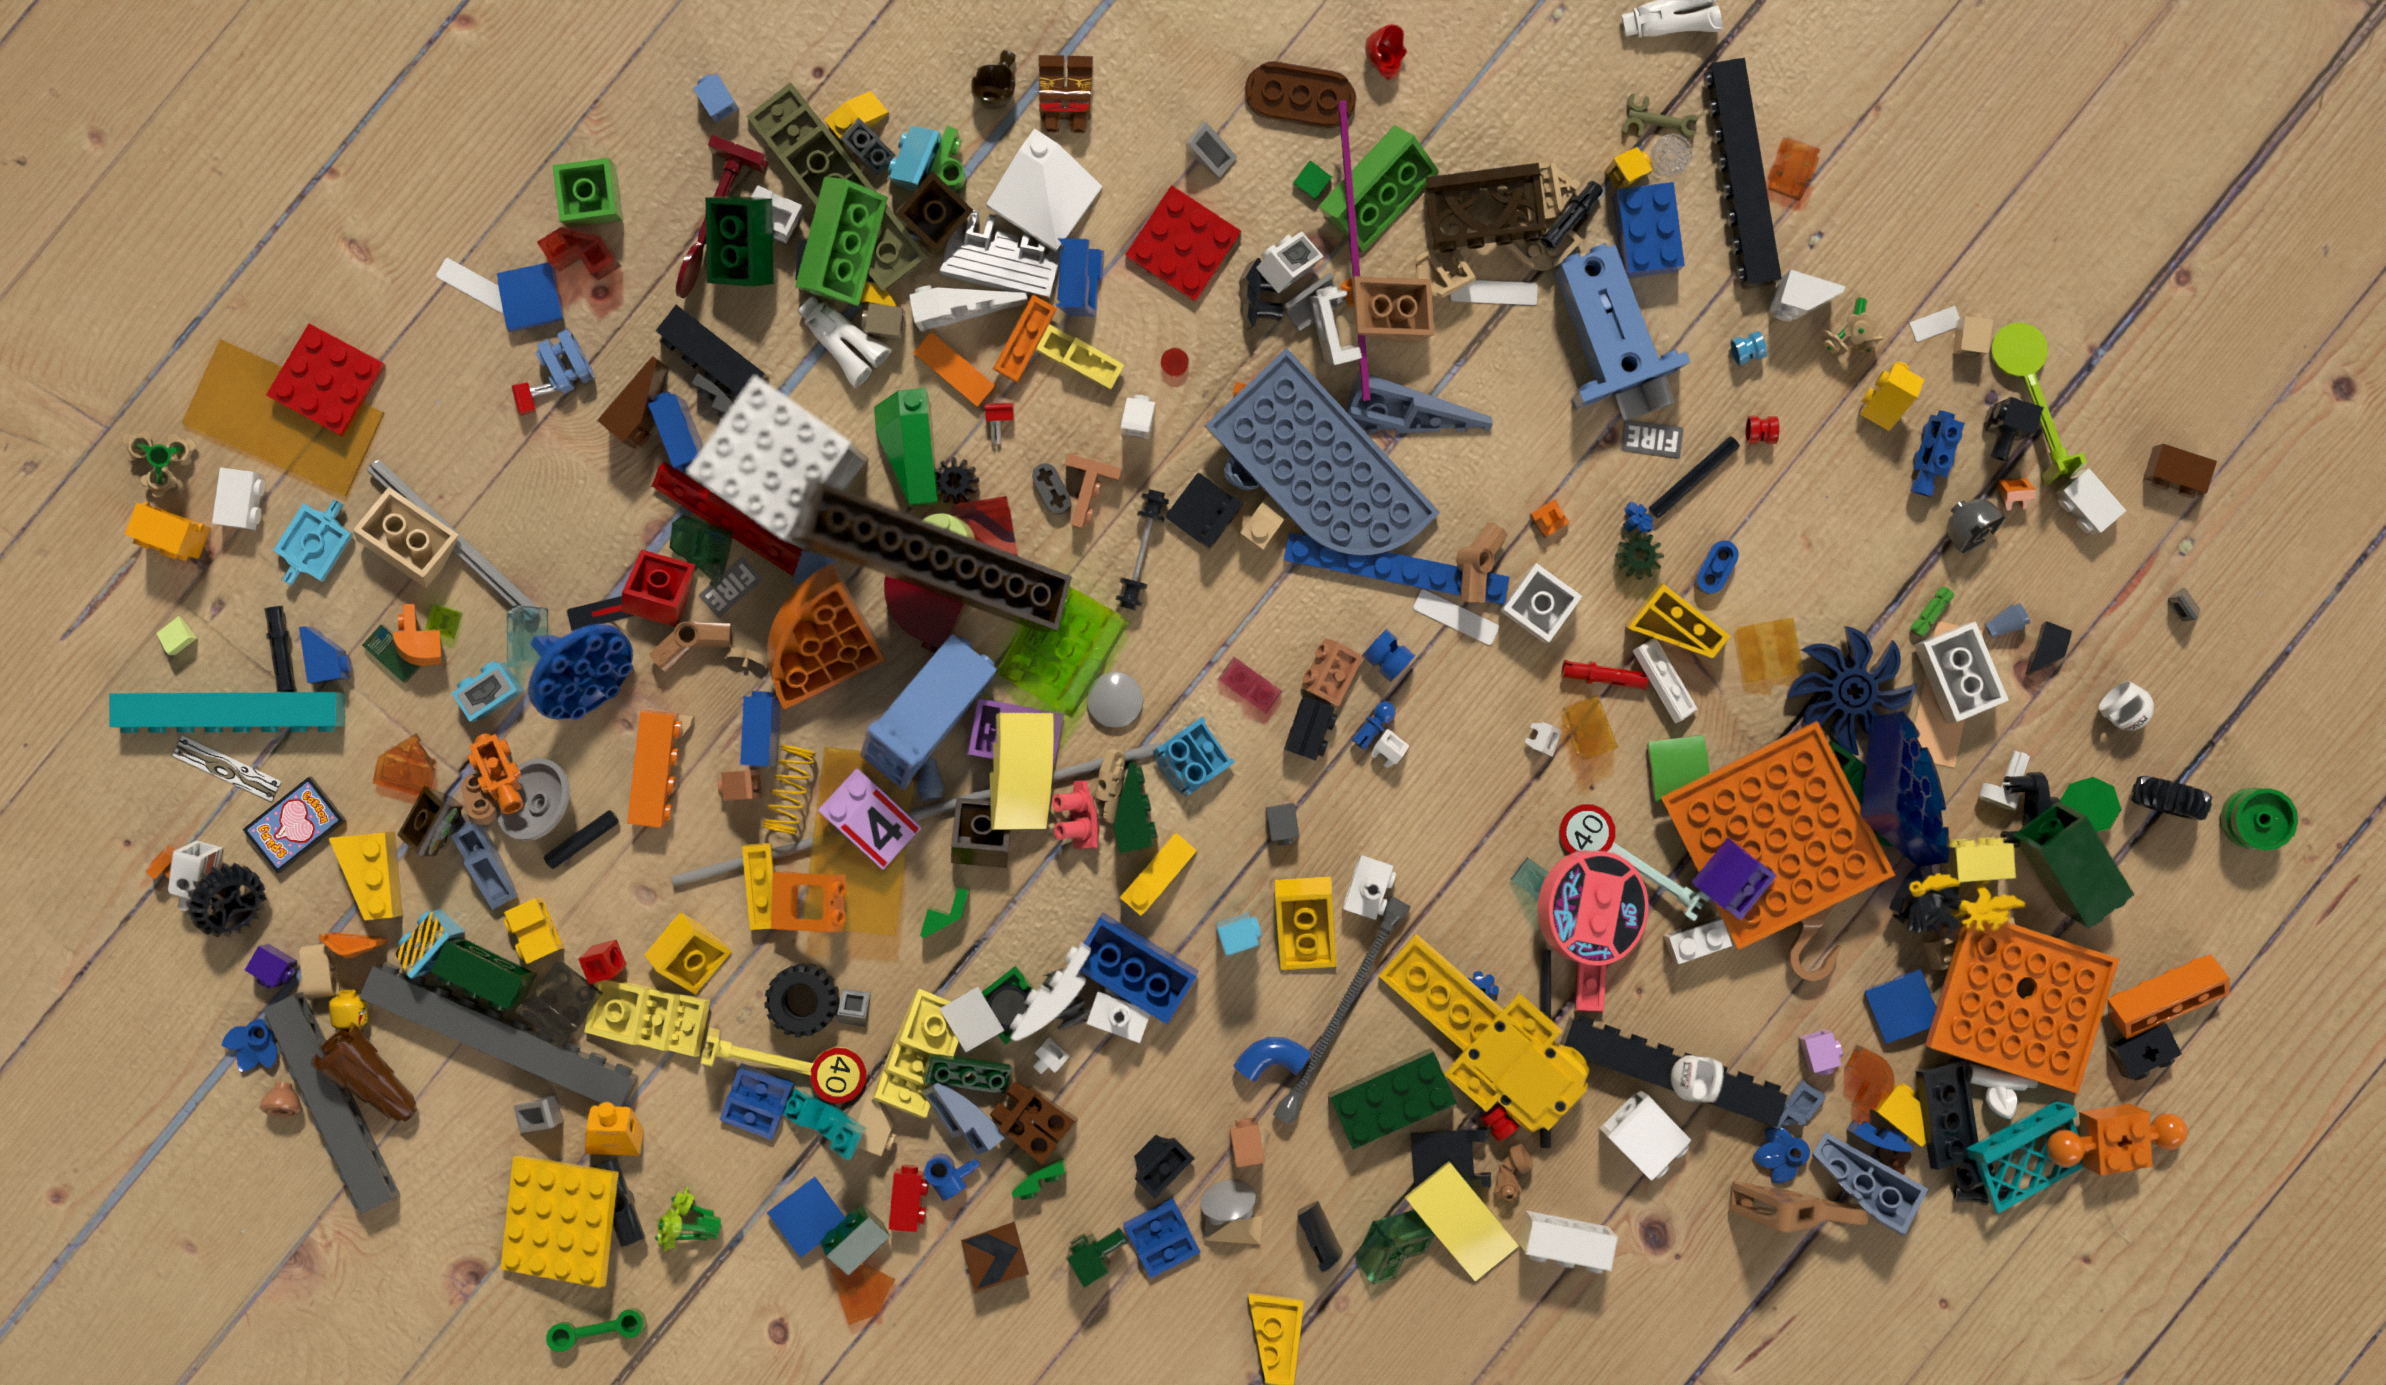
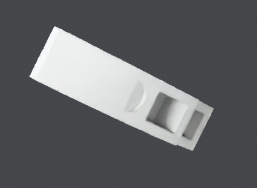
M1080 942L1077 948L1074 946L1070 948L1064 959L1067 962L1063 972L1057 970L1049 983L1053 987L1052 990L1043 985L1039 987L1038 991L1032 989L1024 1003L1028 1005L1024 1014L1018 1013L1009 1027L1013 1030L1011 1034L1013 1040L1022 1039L1044 1027L1058 1016L1075 998L1085 983V977L1078 974V971L1090 953L1089 946Z

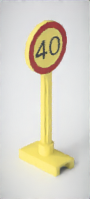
M710 1027L708 1029L706 1040L708 1042L706 1048L703 1049L701 1064L712 1066L716 1056L725 1059L732 1057L810 1075L814 1091L821 1099L830 1103H845L853 1100L862 1091L866 1083V1068L862 1058L855 1051L846 1047L827 1049L817 1056L813 1063L734 1046L732 1042L719 1040V1029Z

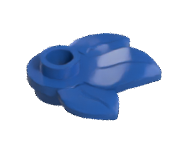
M256 1019L247 1026L232 1028L225 1035L221 1044L227 1049L237 1050V1064L241 1072L254 1068L259 1062L265 1067L271 1068L278 1057V1049L273 1041L274 1032L267 1027L264 1019ZM258 1028L264 1030L263 1038L257 1035Z
M1784 1128L1765 1129V1135L1768 1143L1757 1149L1753 1159L1762 1167L1772 1169L1773 1183L1787 1182L1796 1176L1798 1166L1808 1161L1810 1147L1803 1139L1792 1137ZM1797 1148L1801 1151V1155L1794 1157L1791 1155L1790 1150Z

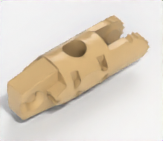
M1117 749L1106 750L1104 761L1099 770L1094 797L1098 819L1103 816L1105 822L1111 824L1115 821L1125 775V752Z

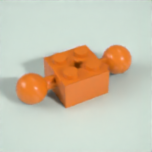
M2129 1103L2080 1111L2081 1137L2069 1130L2057 1131L2049 1137L2046 1150L2052 1162L2059 1166L2071 1167L2082 1159V1167L2099 1175H2107L2152 1167L2151 1143H2155L2160 1148L2166 1150L2177 1149L2185 1143L2188 1129L2185 1122L2179 1116L2172 1113L2160 1114L2150 1124L2149 1111Z

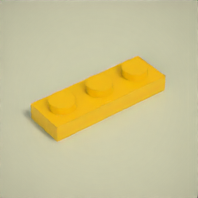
M772 843L743 845L742 854L750 930L771 929L774 872Z

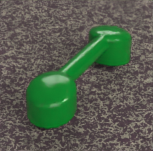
M629 1308L622 1311L616 1320L576 1328L569 1322H560L548 1330L546 1343L551 1350L564 1352L571 1349L578 1339L618 1331L625 1338H633L644 1331L646 1317L641 1310Z

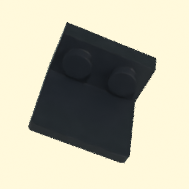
M1197 473L1168 511L1166 518L1210 551L1243 507L1244 502L1236 496L1231 497L1201 473Z

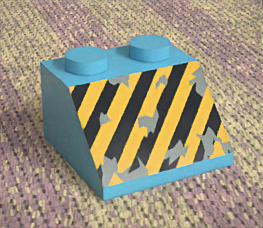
M441 909L432 912L426 911L418 919L417 924L419 926L413 933H406L398 942L400 948L394 954L410 978L428 974L432 970L445 942L460 938L465 933Z

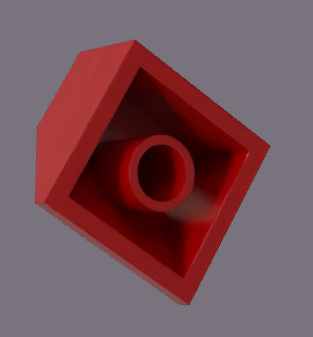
M641 549L622 591V612L676 627L687 604L695 572V564Z

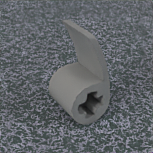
M1666 376L1615 394L1624 421L1675 404Z

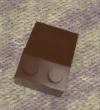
M652 356L597 421L622 443L633 449L637 446L642 447L651 436L649 432L653 429L655 422L648 404L655 401L654 397L662 394L668 367Z

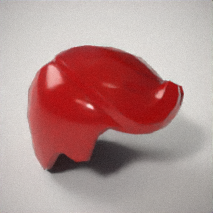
M1394 24L1386 25L1374 31L1367 37L1365 43V54L1368 62L1387 81L1398 75L1400 63L1407 54V49L1404 47V31L1401 27Z

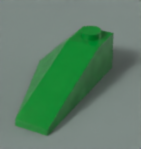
M927 389L898 390L874 406L876 434L909 506L938 504L931 403Z

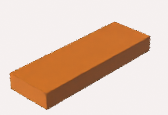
M1032 295L992 369L1018 383L1058 308Z
M932 332L928 334L913 352L915 356L977 408L996 387Z

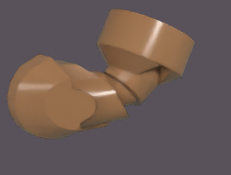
M1522 1143L1511 1147L1509 1155L1503 1160L1502 1164H1499L1497 1182L1494 1187L1495 1194L1500 1200L1506 1202L1514 1201L1522 1192L1515 1171L1524 1174L1534 1168L1531 1157Z

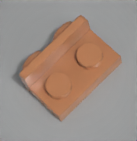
M1325 638L1323 643L1316 649V657L1311 667L1304 673L1301 688L1339 707L1363 656L1336 641Z

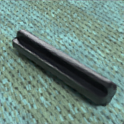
M612 810L606 811L545 854V863L551 869H555L619 823L617 815Z

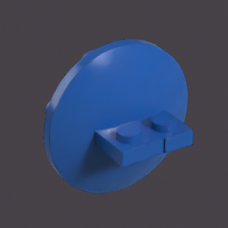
M606 624L586 626L561 638L555 635H535L530 645L541 658L531 673L528 683V696L536 710L547 718L556 720L571 718L578 720L582 718L586 713L619 694L620 686L633 669L631 642L620 629Z

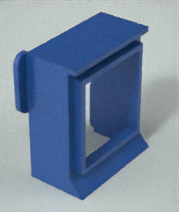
M1057 238L1064 246V249H1061L1057 296L1060 304H1056V307L1068 316L1096 317L1098 281L1103 279L1104 250L1089 249V239Z

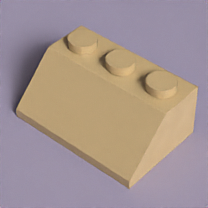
M390 487L387 488L353 529L356 540L425 588L431 584L444 568L459 538V534Z

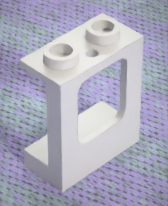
M1337 286L1317 289L1316 295L1309 297L1324 362L1332 365L1362 358L1359 347L1352 345L1340 347L1329 300L1346 296L1347 293L1346 291L1338 290Z

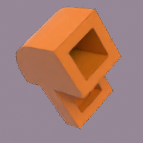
M404 604L403 614H398V631L404 632H392L394 647L402 659L413 665H442L440 630L416 631L415 604Z

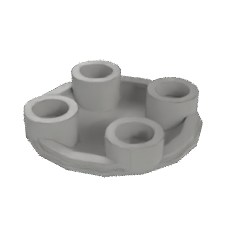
M1110 672L1103 674L1092 683L1088 690L1087 704L1089 712L1096 721L1104 726L1118 728L1128 725L1136 719L1142 709L1143 696L1141 688L1132 677L1125 673Z
M1236 1179L1223 1180L1206 1189L1201 1197L1200 1207L1213 1225H1220L1223 1222L1237 1219L1246 1220L1253 1215L1256 1194L1253 1187L1244 1181Z

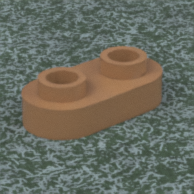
M474 773L464 778L461 783V790L470 821L476 825H486L496 818L497 807L492 795L489 792L484 793L477 780V778L482 776L480 773Z

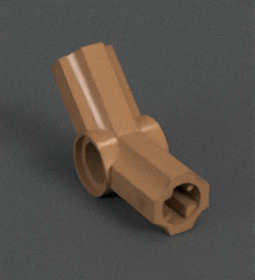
M1487 523L1471 546L1462 547L1457 553L1456 563L1458 569L1462 571L1460 602L1485 603L1487 573L1492 570L1494 555L1507 537L1504 528L1499 527L1496 523Z
M681 622L667 638L649 653V656L661 669L667 672L692 647L731 648L733 640L732 623ZM686 626L692 627L695 631V638L691 642L685 641L682 637V630Z

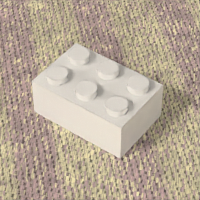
M1976 622L1960 625L1914 645L1946 723L1959 722L2009 701Z
M1526 1210L1519 1244L1525 1253L1530 1255L1529 1259L1546 1262L1548 1258L1558 1260L1557 1264L1564 1267L1574 1268L1575 1264L1586 1266L1585 1269L1587 1271L1602 1273L1603 1269L1609 1271L1612 1269L1618 1237L1609 1226Z

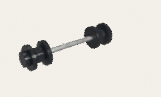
M1149 489L1148 494L1142 493L1141 498L1146 503L1144 510L1138 511L1137 516L1147 519L1132 580L1120 578V583L1124 585L1123 593L1116 595L1115 600L1120 601L1119 607L1136 611L1137 606H1143L1139 595L1140 591L1147 589L1148 585L1137 580L1152 521L1164 522L1165 520L1160 512L1162 506L1169 504V500L1164 498L1165 493Z

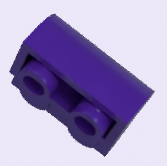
M1727 838L1692 883L1718 905L1741 920L1777 875L1731 839Z

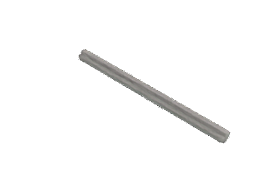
M380 460L370 464L367 469L368 473L386 489L390 487L456 532ZM459 534V538L452 551L526 620L534 619L540 611L539 608Z

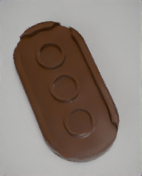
M1269 61L1253 70L1245 84V97L1249 107L1257 115L1272 120L1320 128H1335L1340 126L1339 101L1346 100L1347 120L1351 117L1356 105V92L1351 83L1343 74L1331 70Z

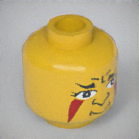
M346 989L339 991L338 996L330 1000V1023L334 1028L347 1030L350 1029V1022H353L362 1030V1026L368 1022L367 1001L360 999V994H356V990Z

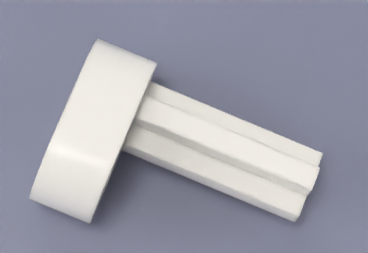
M2013 751L2005 776H2023L2030 756L2023 752ZM2002 782L2001 787L1983 783L1978 798L1998 807L2015 811L2021 796L2017 793L2006 794L2003 785L2010 783Z

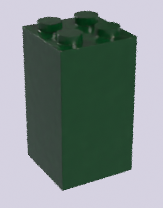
M2056 802L2013 834L2059 910L2088 929L2101 923L2104 917L2115 909L2124 906L2127 900L2135 895L2087 816L2061 802Z

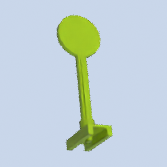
M2022 322L2010 323L2001 328L1992 340L1990 347L1992 360L1997 368L2006 375L2017 378L2022 377L2032 404L2044 407L2039 423L2050 449L2049 456L2052 461V465L2041 475L2044 485L2051 484L2060 474L2065 475L2066 479L2072 478L2087 464L2084 452L2068 456L2066 448H2063L2037 380L2035 373L2039 371L2047 359V340L2042 332L2033 325Z

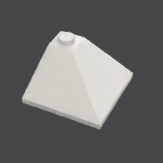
M1034 128L1018 150L986 203V207L1057 252L1062 245L1057 238L1068 237L1102 189V185L1058 143Z

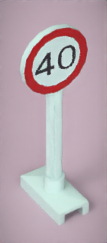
M1581 804L1572 808L1563 817L1560 824V839L1564 848L1570 854L1583 850L1610 852L1623 857L1640 874L1677 897V901L1687 907L1685 915L1694 921L1698 917V912L1694 911L1693 907L1696 906L1701 909L1703 906L1698 901L1699 898L1706 902L1710 899L1701 890L1695 893L1688 887H1681L1616 844V826L1612 816L1604 808L1594 804Z

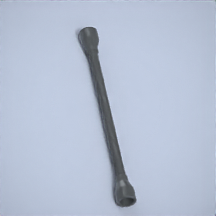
M1393 896L1390 897L1380 925L1381 931H1378L1379 934L1373 940L1372 947L1370 946V950H1368L1369 953H1366L1367 956L1364 957L1365 959H1363L1359 966L1360 969H1358V972H1356L1352 979L1353 981H1351V985H1349L1350 988H1347L1348 991L1345 992L1346 994H1344L1340 1001L1341 1004L1337 1007L1338 1010H1335L1336 1013L1333 1014L1334 1016L1330 1020L1331 1023H1328L1329 1026L1323 1032L1322 1039L1318 1042L1319 1045H1316L1317 1048L1314 1049L1315 1051L1311 1055L1312 1058H1309L1310 1061L1304 1067L1303 1074L1297 1080L1298 1083L1278 1103L1273 1113L1278 1119L1293 1125L1299 1114L1300 1103L1304 1096L1303 1090L1309 1084L1310 1077H1312V1074H1314L1318 1067L1317 1065L1321 1061L1320 1058H1323L1322 1055L1328 1049L1329 1042L1335 1036L1336 1030L1340 1026L1339 1023H1342L1341 1020L1347 1014L1348 1007L1354 1001L1353 998L1356 997L1355 995H1357L1359 988H1361L1360 985L1366 979L1369 969L1373 966L1372 963L1375 962L1374 960H1376L1378 953H1380L1379 950L1382 949L1381 947H1383L1388 938V934L1392 933L1394 928L1405 919L1411 908L1408 904Z

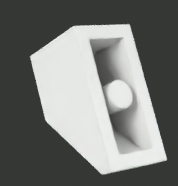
M1135 394L1134 398H1127L1121 422L1122 434L1150 439L1155 411V402H1150V397Z

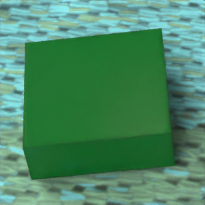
M1309 160L1294 180L1293 185L1315 201L1331 181L1332 176Z

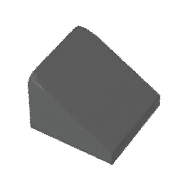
M2186 588L2179 590L2168 598V601L2182 621H2192L2198 618L2200 608Z
M842 989L837 1012L838 1022L866 1026L871 994Z

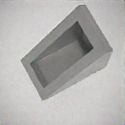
M1205 121L1186 142V152L1218 178L1224 174L1237 158L1233 151Z
M557 1094L513 1106L520 1133L550 1129L563 1122Z

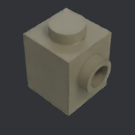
M869 303L868 311H863L861 325L865 327V332L869 336L902 340L905 311L902 307Z

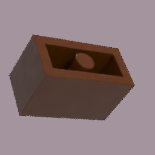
M2160 444L2152 449L2143 479L2152 481L2151 485L2156 488L2168 490L2170 487L2179 490L2178 494L2181 496L2195 498L2208 492L2217 461L2170 445Z

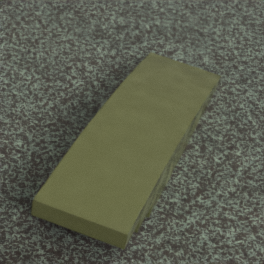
M791 82L746 116L815 206H817L824 177L846 179L877 192ZM887 204L868 270L869 275L883 292L927 258Z

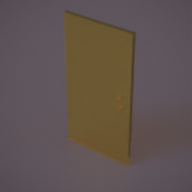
M220 339L182 423L347 497L385 412L363 403L344 436L341 437L266 396L282 366Z
M824 747L809 874L846 875L845 884L847 889L844 903L845 922L843 931L896 936L907 845L882 870L828 821L818 809L858 768L910 817L915 775L911 783L903 791L860 756L861 750ZM807 885L803 919H822L824 890L821 886Z

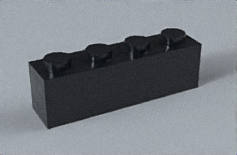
M678 305L674 306L655 330L662 336L659 341L671 351L675 348L682 351L684 355L681 359L694 369L697 365H700L706 370L703 376L716 386L719 382L727 386L728 389L725 393L735 401L754 375L765 383L769 379L763 371Z

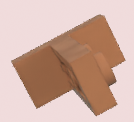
M1067 453L1065 467L1085 473L1071 523L1073 528L1083 530L1084 525H1090L1094 509L1089 507L1092 497L1097 498L1100 491L1101 481H1097L1098 476L1120 482L1123 471L1122 468Z

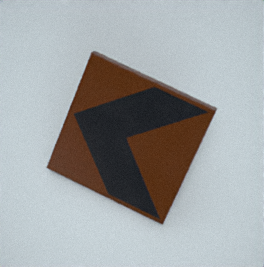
M1015 1222L961 1240L975 1293L1029 1275Z

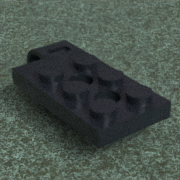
M1958 1058L1915 1071L1930 1169L1939 1170L1952 1166L1954 1179L1962 1190L1971 1191L1983 1187L1984 1184L1976 1161L1969 1158L1966 1148L1979 1142L1966 1059ZM1946 1086L1948 1094L1943 1098L1942 1093ZM1950 1114L1952 1122L1947 1126V1118ZM1990 1163L1987 1167L1990 1176L1995 1178V1170L1992 1163Z

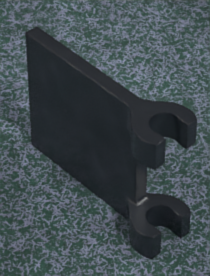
M1487 1127L1412 1132L1411 1144L1415 1188L1448 1161H1450L1470 1187H1491V1172L1474 1173L1472 1142L1488 1141Z

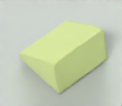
M178 616L157 632L159 640L168 655L178 654L197 639L181 616Z

